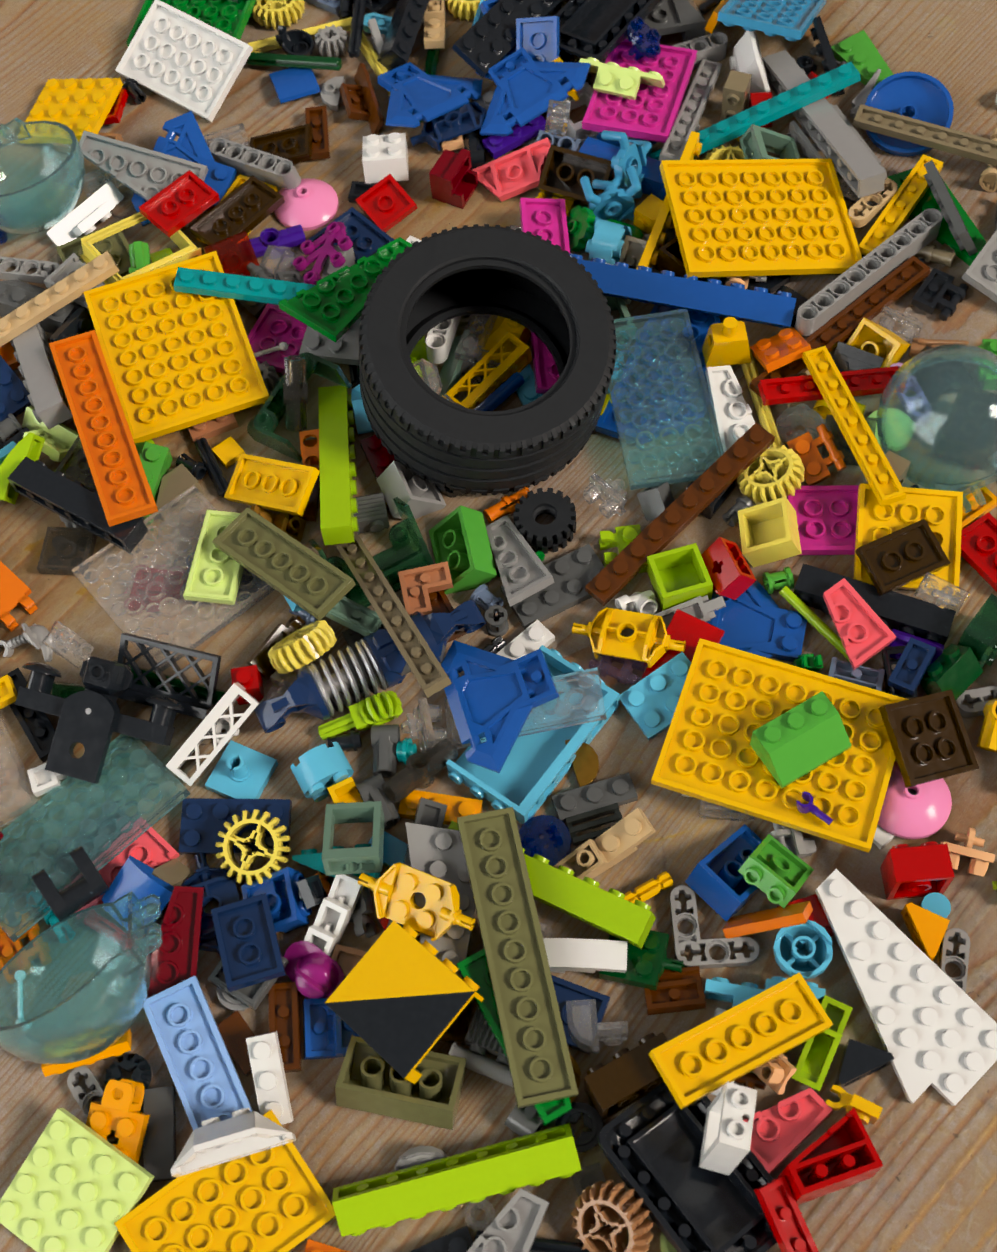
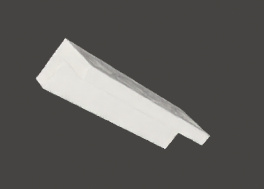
M239 682L233 683L166 765L169 770L189 786L193 785L260 704L245 691L246 688ZM240 696L251 704L244 713L234 714L233 704ZM241 716L240 719L235 723L234 717ZM230 717V731L225 734H217L216 724L221 718ZM224 737L218 744L217 738ZM213 738L214 750L211 754L200 755L199 745L204 739ZM200 758H206L202 764L200 763ZM196 759L197 771L190 778L180 768L187 760Z

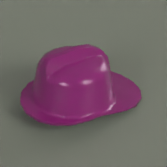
M298 941L287 948L284 955L289 962L285 968L286 974L292 982H295L298 990L304 996L314 999L329 998L344 980L341 966L313 943Z

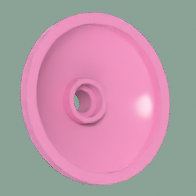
M311 178L301 179L298 187L291 190L282 188L278 192L284 197L285 203L277 208L274 213L277 220L287 228L301 225L303 231L314 230L327 224L336 215L339 206L338 196L333 187L324 181Z
M895 761L878 825L888 833L904 839H922L933 835L944 826L951 812L952 799L944 779H939L906 788L898 763ZM908 789H914L917 794H910Z

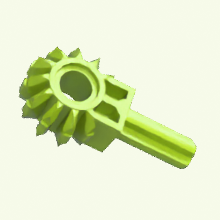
M383 691L349 706V714L320 725L318 733L322 740H327L328 737H334L353 728L363 732L370 729L372 725H382L398 718L403 712L402 703L394 691Z

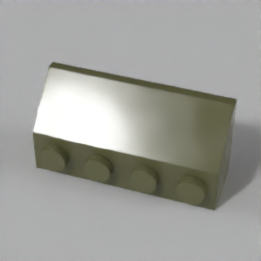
M352 1035L335 1085L336 1104L345 1108L453 1130L460 1103L467 1059L429 1051L416 1067L422 1076L413 1084L404 1079L361 1037Z

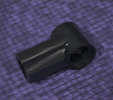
M477 130L464 134V149L470 150L472 167L470 170L486 164L482 143L483 136Z

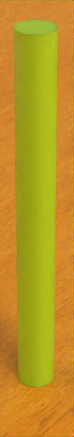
M785 586L779 594L849 661L840 637Z

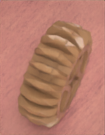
M612 1179L606 1182L602 1180L597 1181L592 1186L585 1188L574 1202L576 1207L573 1208L571 1213L575 1218L571 1226L578 1230L575 1238L581 1239L583 1242L581 1250L588 1249L590 1252H647L654 1236L650 1231L654 1222L646 1218L649 1216L650 1210L643 1209L641 1205L643 1198L636 1199L634 1197V1189L626 1191L624 1182L615 1185Z

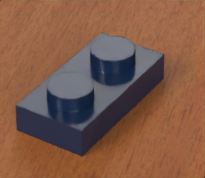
M911 637L888 679V685L913 696L936 653V647Z

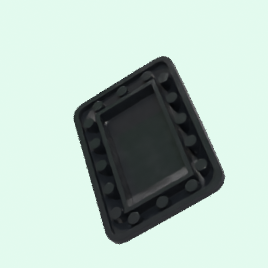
M569 0L555 15L559 17V50L584 59L592 57L602 60L641 24L660 0Z
M662 1082L601 1129L598 1136V1144L627 1187L634 1189L635 1198H643L642 1207L650 1210V1218L677 1252H767L777 1243L754 1192L755 1189L774 1179L751 1150L730 1175L699 1167L707 1108L712 1103L707 1096L680 1109L666 1083Z

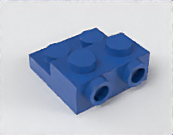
M286 867L271 873L272 877L270 879L266 876L262 877L263 884H258L257 880H254L252 885L244 884L241 886L243 900L264 893L267 894L276 932L287 933L309 924L308 916L311 915L312 908L307 909L305 903L301 901L298 894L299 888L296 883L305 879L300 871Z

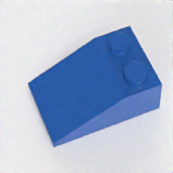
M746 824L703 858L685 881L726 922L760 890L757 886L748 884L744 880V876L738 872L748 857L763 841Z

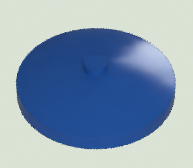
M913 71L901 72L885 78L873 88L865 103L866 106L947 128L951 127L954 114L953 101L947 88L936 78L925 73ZM865 130L873 144L891 155L911 157L924 154L933 149Z

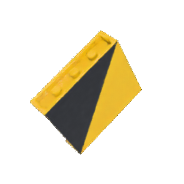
M393 920L327 999L325 1004L404 1079L415 1084L422 1076L416 1069L419 1063L472 998L476 997L481 1002L484 998L476 992L480 986L467 975L464 979H461L456 974L459 970L457 966L447 958L441 961L435 956L439 951L426 940L421 944L415 939L418 933L407 923L402 927Z

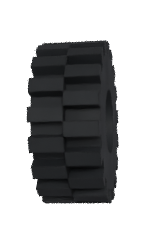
M537 488V493L535 494L532 490L527 492L528 498L522 496L519 499L520 504L516 503L514 512L515 527L527 543L532 546L534 552L542 549L544 554H548V549H552L554 553L558 551V546L560 545L562 548H565L567 540L571 542L573 533L576 532L574 503H571L567 495L563 498V492L559 490L556 494L553 493V488H548L547 492H543L542 488ZM541 514H550L555 518L554 522L547 525L539 524L535 519Z

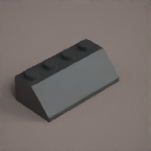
M17 279L0 281V317L3 318L46 289ZM72 301L39 322L45 332L53 334L79 307H85Z

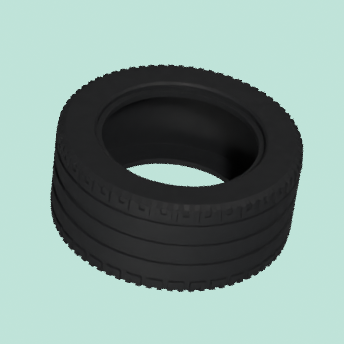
M473 224V227H468V225H463L462 228L452 227V230L447 231V229H444L439 234L435 232L429 238L425 236L422 238V241L414 242L412 247H406L403 253H398L396 259H392L389 262L388 267H384L381 275H378L376 278V283H373L367 295V300L364 303L359 327L361 397L367 419L376 437L381 440L382 446L387 449L390 455H394L397 462L402 463L406 469L407 467L411 469V473L419 475L421 479H427L433 485L438 484L441 488L448 487L450 491L455 492V490H458L464 494L465 492H471L472 495H476V493H482V495L492 493V495H497L502 492L507 494L511 490L517 492L524 487L529 488L532 484L533 486L538 485L539 482L546 481L550 475L553 477L558 471L563 470L566 464L569 465L577 457L591 437L598 423L614 371L616 357L614 318L611 316V308L607 304V298L603 297V291L598 287V282L592 279V274L589 271L586 272L585 266L577 263L578 260L575 257L569 256L568 251H562L559 245L551 244L552 241L548 239L545 241L542 239V236H534L532 232L527 231L525 233L518 228L514 230L509 226L503 228L500 225L493 227L489 226V224H484V226ZM468 314L497 315L525 326L541 339L554 358L559 379L545 394L524 406L505 411L473 410L454 404L434 392L415 370L410 354L418 341L428 331L446 320Z

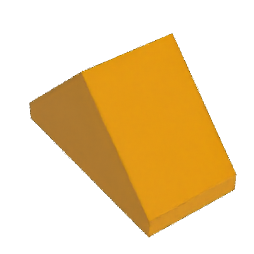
M905 904L901 915L912 940L933 961L950 920L916 904Z

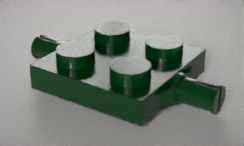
M650 930L642 949L627 943V971L625 973L599 971V977L604 980L656 991L659 978L664 970L682 973L684 961L667 958L666 950L669 934ZM609 935V938L607 939V940L623 941V940H621V939H619V938H616V937H614V936H612V935Z

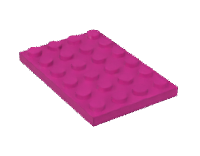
M625 39L608 54L605 63L614 62L624 68L633 66L646 73L649 71L658 72L664 79V88L640 83L635 100L594 91L582 121V129L602 132L603 130L624 132L627 134V137L665 143L687 88L697 58V50Z

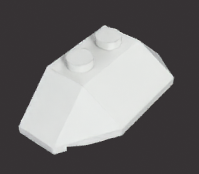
M746 31L734 46L733 56H730L729 59L730 70L752 74L750 93L770 92L756 31Z
M249 1108L234 1111L231 1113L232 1118L220 1121V1117L210 1118L201 1122L202 1127L194 1129L172 1166L171 1175L173 1177L184 1176L296 1141L295 1134L256 1111L250 1112Z

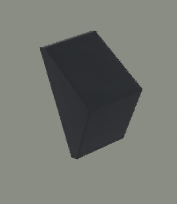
M849 1039L844 1047L835 1085L844 1088L890 1065L895 1058L890 1052Z

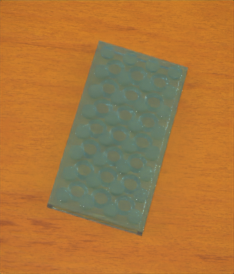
M680 309L614 319L616 357L608 393L630 490L655 487L665 482L675 484L696 480L724 454L688 310Z
M120 734L110 742L98 784L68 776L60 783L61 786L52 789L1 831L4 836L0 840V927L13 942L52 911L31 876L44 869L58 891H62L84 877L69 852L82 845L99 871L190 795L187 788L139 738Z

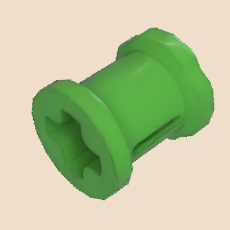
M784 567L783 571L770 574L769 572H764L762 574L764 588L769 595L773 594L775 590L783 589L785 586L789 589H794V577L789 567Z

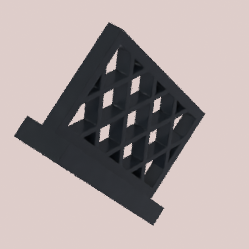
M129 633L121 634L117 662L131 665L138 677L132 681L131 688L127 689L118 698L153 707V703L145 701L147 697L154 695L166 696L183 705L184 711L177 710V713L205 719L216 705L214 701L221 656ZM128 641L135 642L141 650V653L134 658L127 650ZM154 647L160 648L166 657L158 664L149 653ZM178 653L184 654L190 663L182 670L173 658ZM143 655L152 667L144 673L135 662V660ZM202 659L213 661L211 673L206 676L197 664ZM167 661L176 672V674L168 679L159 668V666ZM193 667L200 678L193 685L189 683L183 673ZM153 670L162 682L157 687L151 686L145 677ZM177 676L186 688L181 693L176 692L169 683ZM203 682L208 690L207 699L200 698L193 688Z

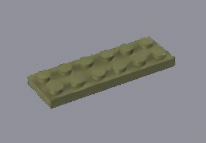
M248 507L212 541L220 551L319 621L356 585L353 578Z

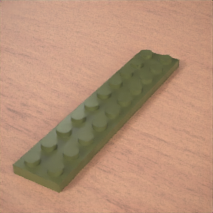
M509 807L457 817L517 1107L523 1108L578 1096V1089L514 809Z

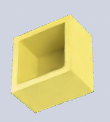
M786 497L738 511L742 554L753 568L802 554L796 510Z

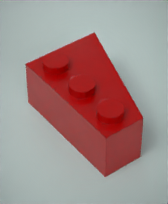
M853 1107L842 1119L829 1128L826 1133L790 1162L778 1177L785 1176L797 1205L870 1179L884 1165Z

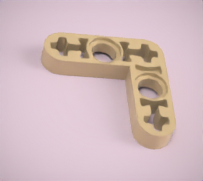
M888 177L886 178L883 196H881L882 191L860 198L850 207L848 215L854 228L865 226L887 206L897 192L898 186L893 180ZM874 201L878 203V205L870 206L867 204V202Z

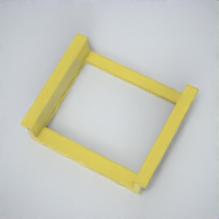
M138 212L81 238L83 254L80 255V259L83 263H89L101 255L93 246L94 243L145 221L147 218ZM179 230L170 236V239L181 250L124 277H121L117 272L103 282L107 285L201 256V248H197Z

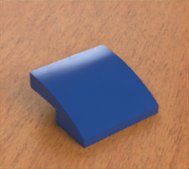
M287 68L269 73L271 83L275 88L280 103L320 92L312 69Z
M129 855L109 886L110 890L103 895L101 900L118 917L147 935L169 902L174 886L152 875L154 870L152 867Z
M328 998L303 1000L304 1060L345 1057L351 1036L360 1037L325 1004Z

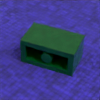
M951 644L928 666L920 683L927 695L952 689L955 700H957L984 671L971 647Z

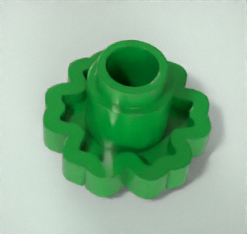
M578 205L571 210L570 216L567 217L570 251L578 253L585 248L587 241L593 238L596 217L592 209Z

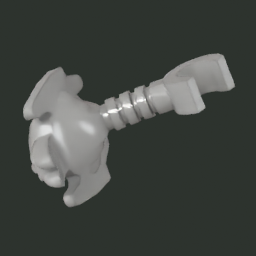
M22 623L21 626L24 632L21 635L10 640H0V651L2 646L5 648L3 657H11L14 653V648L29 642L36 649H42L45 662H51L53 650L56 649L51 641L49 630L45 626L37 625L36 623L29 627L26 623Z

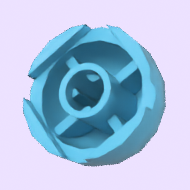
M811 920L804 924L781 928L775 937L773 947L775 961L782 972L790 977L800 972L805 980L813 979L822 974L832 960V939L824 927Z

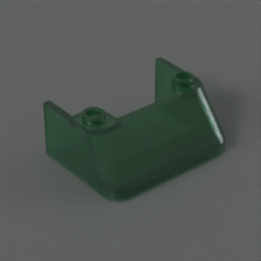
M309 352L299 354L287 365L268 393V398L260 405L247 425V432L253 440L299 462L302 461V457L291 442L273 432L311 374L315 373L348 389L352 386L339 365Z
M398 497L394 498L393 501L402 521L393 525L389 531V540L392 547L373 556V559L395 593L401 590L398 572L434 564L409 505ZM313 539L308 541L313 552L354 579L356 585L345 597L365 607L370 606L369 600L346 562L338 556L326 558L323 549Z

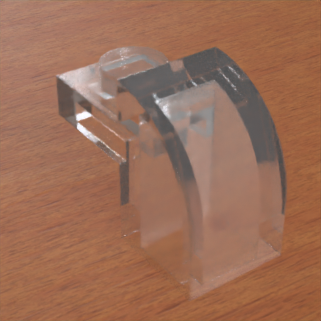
M549 99L544 132L566 136L571 101Z
M596 999L566 1001L568 1032L572 1041L580 1049L588 1053L599 1054V1042L605 1041V1045L614 1046L622 1044V1040H628L627 1021L597 1023Z

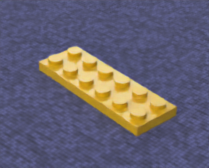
M799 972L650 1051L649 1056L680 1109H683L723 1087L726 1082H732L826 1031L833 1023Z

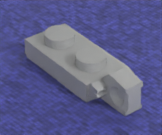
M708 595L704 597L699 596L654 615L662 616L667 629L677 609L702 621L709 622L711 621L710 619L716 617L714 611L726 607L723 596L713 600H709Z

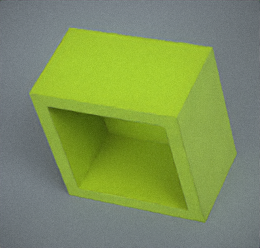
M697 543L647 556V573L662 611L699 596L704 597L708 595L709 600H712L713 583Z

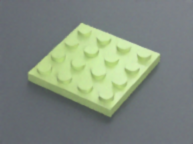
M58 1108L1 1198L0 1223L36 1252H109L120 1234L114 1223L136 1208L155 1176L66 1109Z

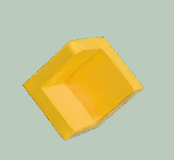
M352 777L327 788L333 804L340 802H363Z

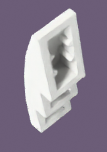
M353 874L335 876L328 897L323 899L315 922L309 926L304 941H309L318 946L329 957H332L335 945L340 943L364 887L358 884L360 879Z
M543 938L551 972L565 973V971L595 973V971L625 973L627 971L628 941Z

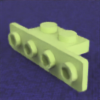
M592 57L587 59L580 58L579 63H590L588 72L597 73L593 85L594 91L635 100L640 83L664 88L665 85L661 74L655 71L646 73L633 66L624 68L614 62L601 63Z
M32 406L26 407L22 427H27L30 431L24 432L23 438L29 432L45 438L41 452L48 455L53 461L62 462L74 455L88 465L77 432L61 423L48 429L43 422L39 423L32 412L35 408Z

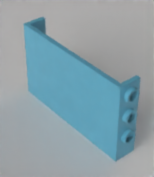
M543 645L539 649L544 653L559 697L531 710L500 773L468 762L465 752L472 748L471 744L455 763L450 759L446 762L448 776L453 782L458 785L463 783L470 788V792L475 797L481 800L485 798L491 802V806L495 810L513 807L516 820L525 826L570 770L572 762L576 758L575 753L583 742L589 745L620 705V694L605 685L601 678L589 675L584 672L579 664L568 662L558 651L552 648L549 650ZM486 737L480 739L481 743L487 741Z

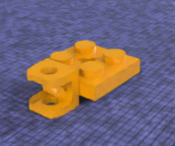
M111 1079L105 1087L102 1102H91L86 1125L106 1140L108 1135L112 1133V1130L115 1131V1137L119 1138V1141L113 1145L136 1163H139L150 1117L149 1114L137 1112L141 1111L145 1093L144 1084L130 1079Z

